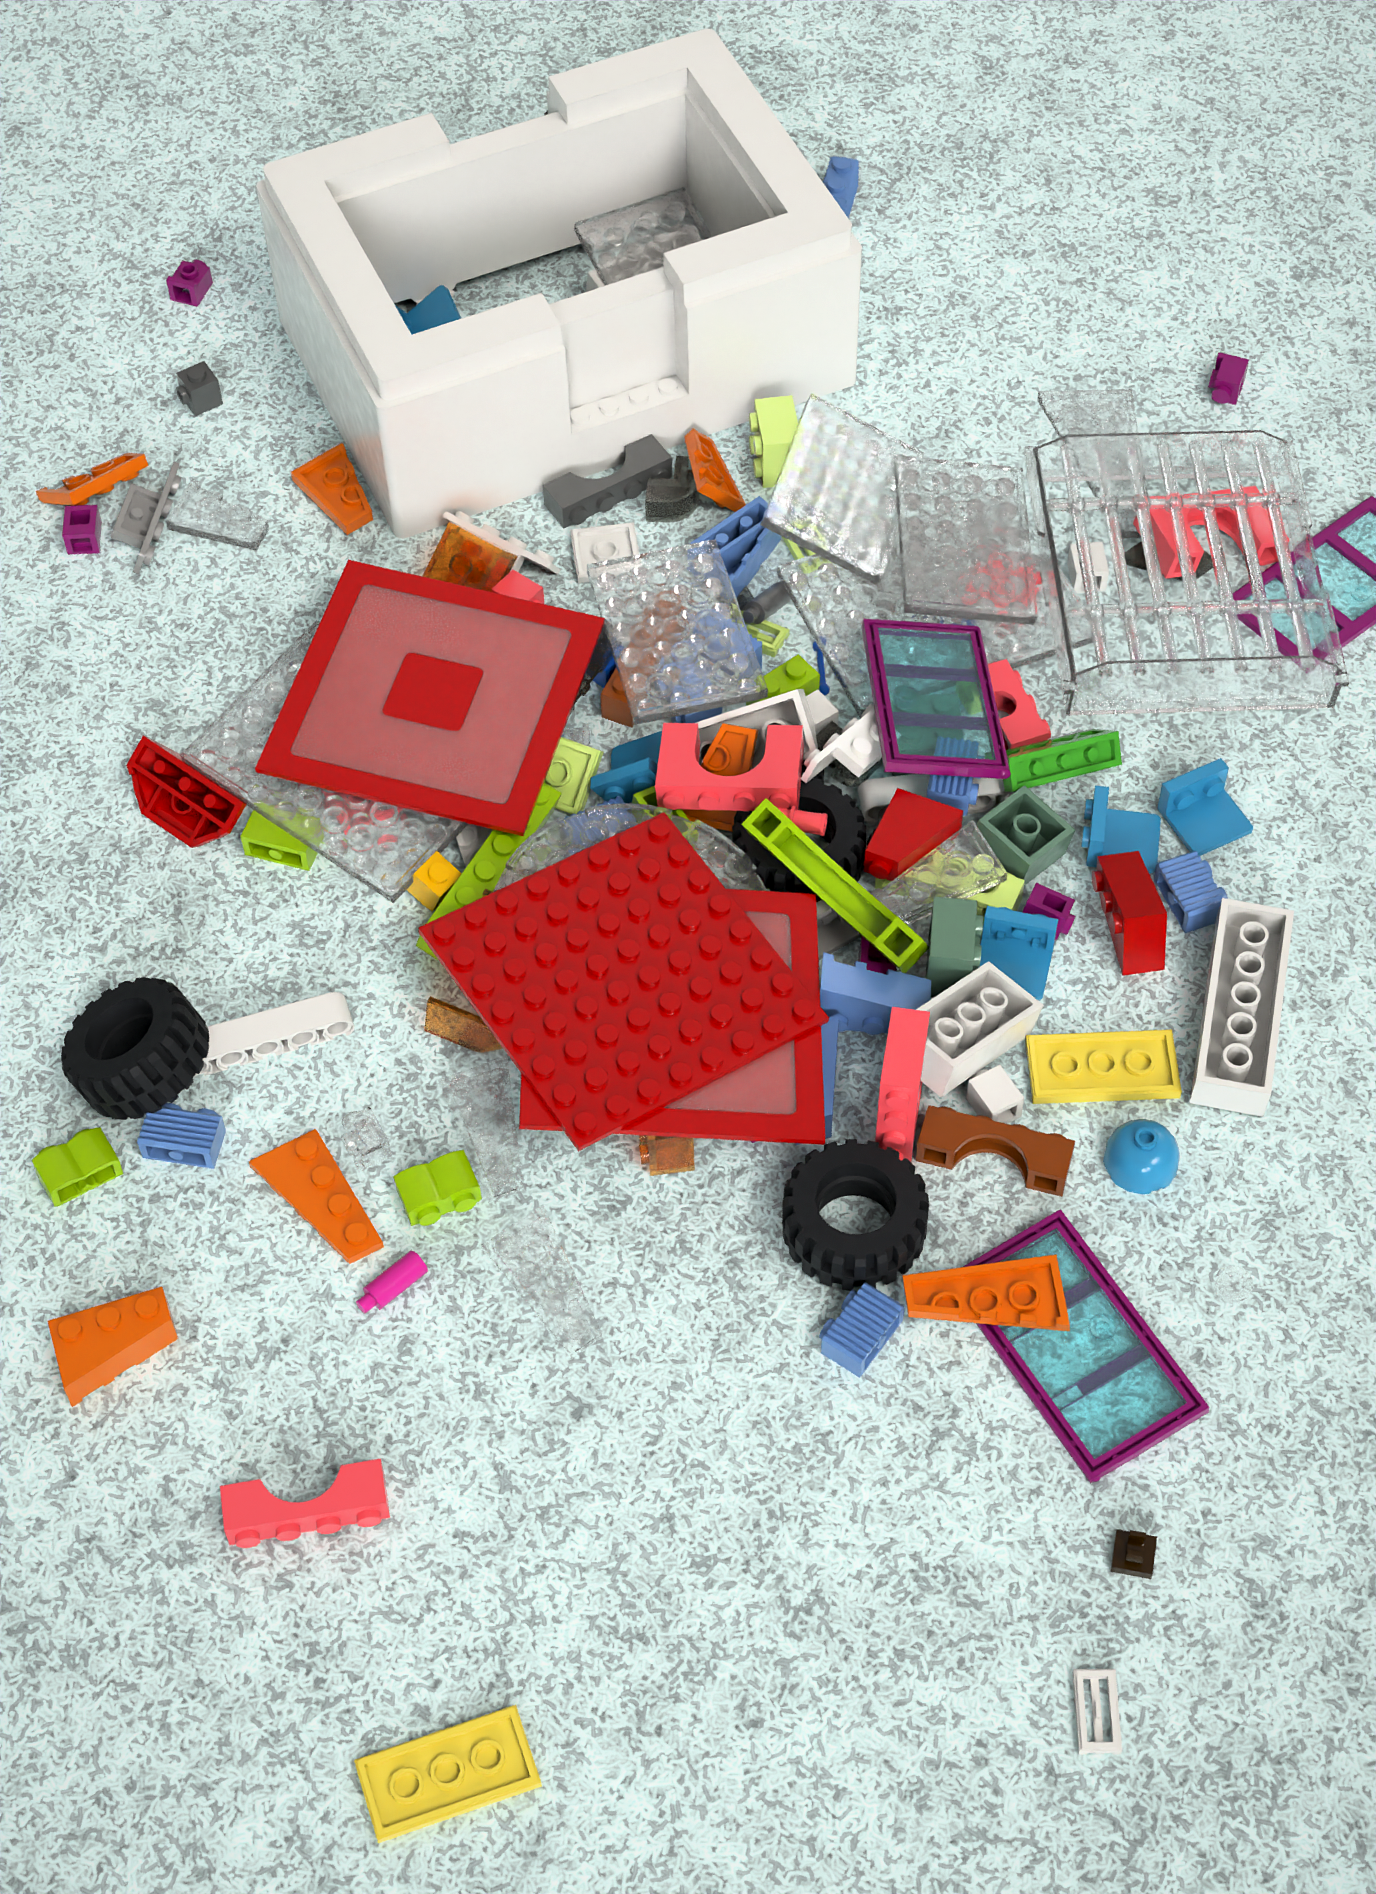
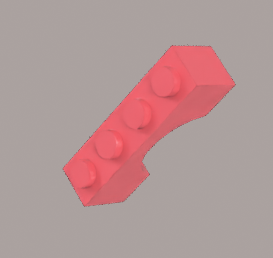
M381 1458L341 1465L331 1487L319 1497L305 1502H288L275 1497L266 1489L260 1479L220 1486L224 1532L229 1545L236 1544L240 1548H251L257 1546L260 1540L275 1537L280 1541H291L299 1538L301 1533L315 1530L320 1534H332L339 1531L341 1526L356 1523L360 1527H372L381 1523V1519L390 1518L385 1474Z

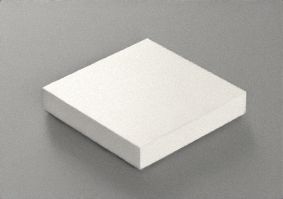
M634 522L570 529L578 583L643 576Z

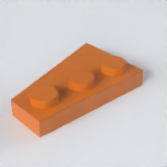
M692 429L684 438L697 491L711 498L720 508L727 507L734 512L738 511L746 504L714 441L697 430Z
M343 442L291 471L292 481L346 535L373 520L372 510L362 486L357 480L354 467L349 461Z
M126 453L92 467V475L70 476L62 480L63 487L56 490L44 487L37 490L36 494L43 503L70 506L85 505L89 502L88 497L113 490V484L120 480L128 481L136 478L139 475L138 471L149 465L144 454Z
M723 723L703 758L701 767L712 774L720 776H736L752 769L759 730ZM682 809L692 824L731 832L734 825V816L737 812L732 810Z

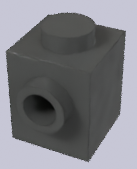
M205 361L176 373L179 384L176 387L177 396L183 405L187 404L195 417L223 405L219 381Z

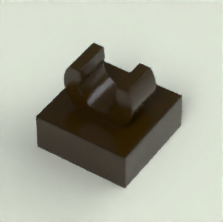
M1117 1529L1110 1572L1151 1579L1157 1536L1146 1535L1147 1533L1134 1530L1124 1531Z

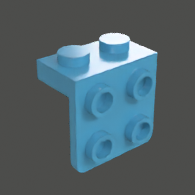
M439 285L408 313L396 306L411 335L462 319L448 288L444 285Z
M662 731L616 746L611 753V770L592 776L590 789L604 801L620 796L624 803L627 804L632 802L633 794L655 786Z
M1095 785L1093 799H1086L1084 820H1090V826L1083 827L1081 847L1087 848L1086 866L1097 867V856L1139 851L1148 872L1154 873L1158 863L1161 818L1157 814L1107 809L1109 787Z
M987 906L980 944L982 945L980 967L989 961L1035 999L1041 1000L1044 995L1053 954L1058 919L1049 918L1042 914L1033 915L1013 911L1006 907Z

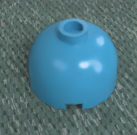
M1137 1119L1128 1121L1115 1129L1106 1143L1103 1162L1112 1181L1117 1186L1128 1192L1143 1195L1150 1194L1151 1191H1157L1161 1188L1164 1189L1170 1185L1177 1175L1180 1151L1175 1137L1165 1126L1153 1120Z

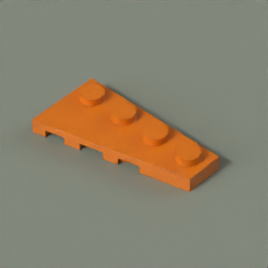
M316 1129L248 1161L250 1168L260 1175L280 1197L282 1196L349 1264L384 1247L383 1241Z
M1056 1254L902 1275L908 1317L1070 1331V1322Z

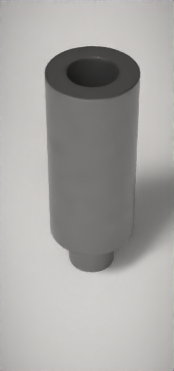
M776 582L753 598L744 607L743 620L746 623L759 624L790 602L792 595L789 587L782 582Z

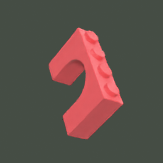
M1256 486L1144 499L1133 522L1165 579L1195 574L1204 550L1190 528L1193 525L1215 527L1228 534L1236 542L1250 567L1268 565L1279 561L1290 541Z
M663 723L655 781L658 809L754 811L767 798L779 809H791L792 806H796L798 810L804 756L803 725H768L765 753L761 762L744 774L720 776L706 771L699 765L700 737L698 723Z
M892 1007L880 1080L875 1142L879 1143V1148L886 1150L887 1147H891L898 1151L901 1161L906 1158L911 1162L923 1082L921 1081L930 1012Z

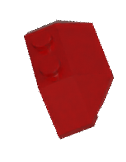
M142 736L126 764L129 775H132L133 788L141 814L191 848L202 846L230 834L247 805L241 794L189 758L147 736Z

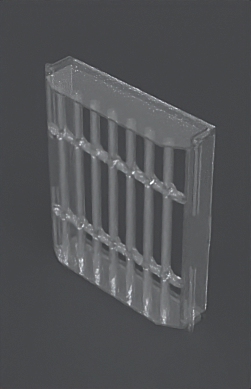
M1263 430L1068 434L1039 446L1024 447L1027 467L1026 475L1042 566L1040 576L1045 605L1049 609L1066 716L1334 708L1340 689L1349 685V678L1329 592L1323 588L1310 532L1312 520L1293 440H1284ZM1273 476L1277 477L1280 493L1276 492ZM1241 477H1259L1263 493H1244ZM1195 478L1198 495H1179L1176 479ZM1208 478H1227L1230 494H1212ZM1163 479L1165 495L1147 496L1144 480ZM1111 480H1130L1133 496L1114 497ZM1079 481H1098L1101 497L1081 498ZM1044 482H1065L1068 498L1047 500ZM1262 506L1267 510L1286 599L1267 600L1247 507ZM1280 506L1284 508L1304 599L1300 598ZM1215 507H1230L1235 512L1253 600H1234ZM1182 508H1197L1199 511H1202L1220 601L1200 600ZM1149 509H1165L1169 512L1187 602H1167ZM1099 510L1104 514L1120 604H1100L1084 511ZM1117 510H1133L1137 514L1153 603H1134ZM1067 511L1071 514L1086 604L1065 606L1049 512ZM1304 612L1308 613L1318 657L1313 655ZM1270 613H1286L1291 617L1299 656L1279 655ZM1219 614L1224 618L1232 658H1212L1204 615ZM1237 614H1253L1257 617L1266 657H1246ZM1186 615L1191 620L1198 658L1178 659L1170 616ZM1152 616L1157 620L1164 659L1144 660L1137 617ZM1119 617L1123 620L1130 660L1110 661L1103 618ZM1068 618H1086L1090 621L1097 665L1076 672Z

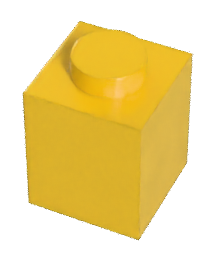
M436 851L413 874L406 890L433 912L462 873Z

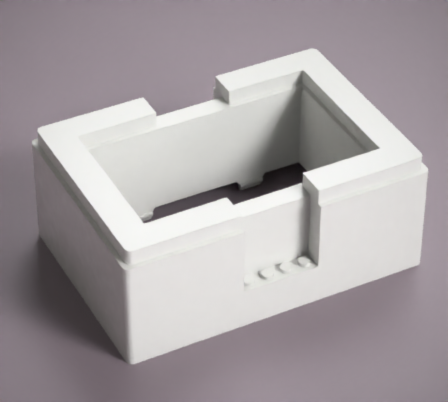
M713 29L698 30L549 76L547 115L450 144L434 115L428 113L264 165L265 179L259 181L256 188L280 322L393 534L397 538H408L449 524L450 522L442 517L445 511L454 516L457 511L472 516L543 492V484L569 472L584 478L622 465L625 462V446L650 434L666 450L686 443L684 436L692 429L707 436L748 422L749 413H754V399L792 395L795 406L848 388L856 383L862 245L852 233L851 221ZM688 209L707 238L663 253L664 267L551 304L547 302L542 293L535 294L412 335L394 303L410 298L417 305L439 285H444L448 288L453 297V289L456 283L587 241L591 246V252L597 254L626 244L627 240H629L628 233L631 227Z

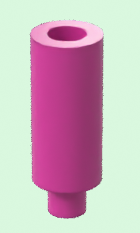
M410 1250L363 1287L365 1295L356 1301V1305L364 1314L374 1306L381 1310L428 1272L426 1264L416 1252Z

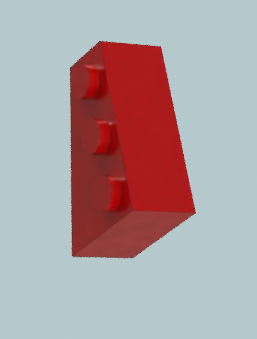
M1139 851L1097 856V871H1092V885L1094 891L1099 892L1102 910L1105 913L1122 976L1165 970L1167 911Z

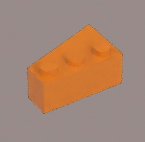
M162 1286L48 1321L63 1387L72 1407L83 1401L82 1398L102 1385L106 1386L114 1381V1378L133 1365L137 1366L178 1339L170 1307Z

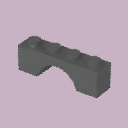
M650 434L625 446V462L612 475L598 479H589L569 472L543 484L544 505L563 529L573 524H582L588 517L600 511L607 512L615 504L623 500L634 499L642 491L653 486L664 485L672 478V457L657 439Z

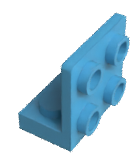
M1222 758L1164 782L1161 787L1158 811L1189 852L1197 851L1198 856L1249 835L1253 831V825L1224 789L1229 767Z

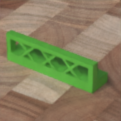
M1090 729L1006 750L1011 775L1009 778L1003 779L1004 791L1016 792L1024 785L1027 788H1032L1122 765L1119 732ZM991 754L984 755V759L992 760Z

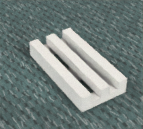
M1073 1669L1079 1755H1087V1753H1095L1096 1755H1104V1753L1121 1754L1122 1742L1116 1670ZM1083 1679H1090L1095 1742H1088ZM1099 1679L1107 1680L1111 1742H1104Z

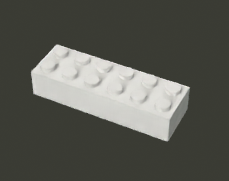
M1222 898L1214 927L1189 1103L1264 1116L1272 1091L1294 917L1293 910Z

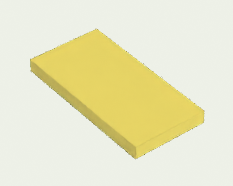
M1172 1029L1026 1035L1025 1045L1032 1104L1177 1099L1181 1097L1182 1091Z
M516 1705L354 1760L378 1843L542 1786Z

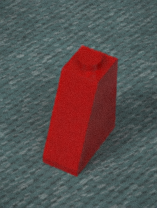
M897 788L865 850L864 872L870 873L878 879H887L898 883L959 837L962 829L963 810Z

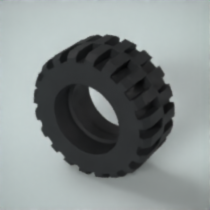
M813 778V781H808L807 783L801 780L798 810L827 814L825 835L820 837L826 840L829 845L823 851L854 880L859 882L861 872L864 870L866 850V825L864 824V816L861 809L856 807V802L848 794L843 796L842 789L833 784L830 786L824 785V781ZM737 811L734 816V825L732 826V862L734 870L737 872V879L743 887L748 885V890L815 894L741 825L753 811ZM816 895V902L822 900Z
M142 977L136 978L135 982L124 981L119 983L118 987L113 990L107 989L101 993L102 997L95 1002L92 1000L85 1006V1012L81 1016L77 1015L72 1022V1030L67 1031L64 1038L65 1046L62 1047L61 1051L62 1070L68 1081L93 1109L104 1117H111L112 1119L142 1118L144 1113H155L161 1110V1106L167 1102H174L179 1098L178 1094L184 1088L187 1090L192 1085L194 1075L200 1074L204 1066L203 1058H207L209 1051V1030L206 1022L178 987L163 979Z
M846 1139L845 1144L837 1145L836 1141L825 1144L824 1151L822 1152L814 1149L805 1155V1164L803 1162L796 1164L791 1171V1178L786 1181L784 1187L782 1234L784 1243L789 1246L790 1256L795 1263L802 1262V1271L808 1276L814 1277L816 1274L819 1275L820 1283L832 1287L833 1283L842 1285V1290L851 1291L853 1286H862L865 1282L876 1288L877 1282L882 1281L884 1285H888L896 1281L897 1272L905 1274L913 1266V1259L919 1258L923 1250L929 1212V1196L925 1192L926 1184L920 1174H915V1166L908 1159L904 1158L901 1161L898 1151L891 1147H887L886 1150L881 1149L878 1142L868 1140L867 1144H859L857 1139ZM856 1195L876 1201L888 1212L891 1218L885 1225L873 1232L849 1234L830 1226L821 1217L819 1212L834 1199Z

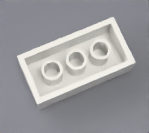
M988 961L916 1009L930 1012L921 1081L937 1095L943 1097L1026 1038V1035H1030L1044 1005Z

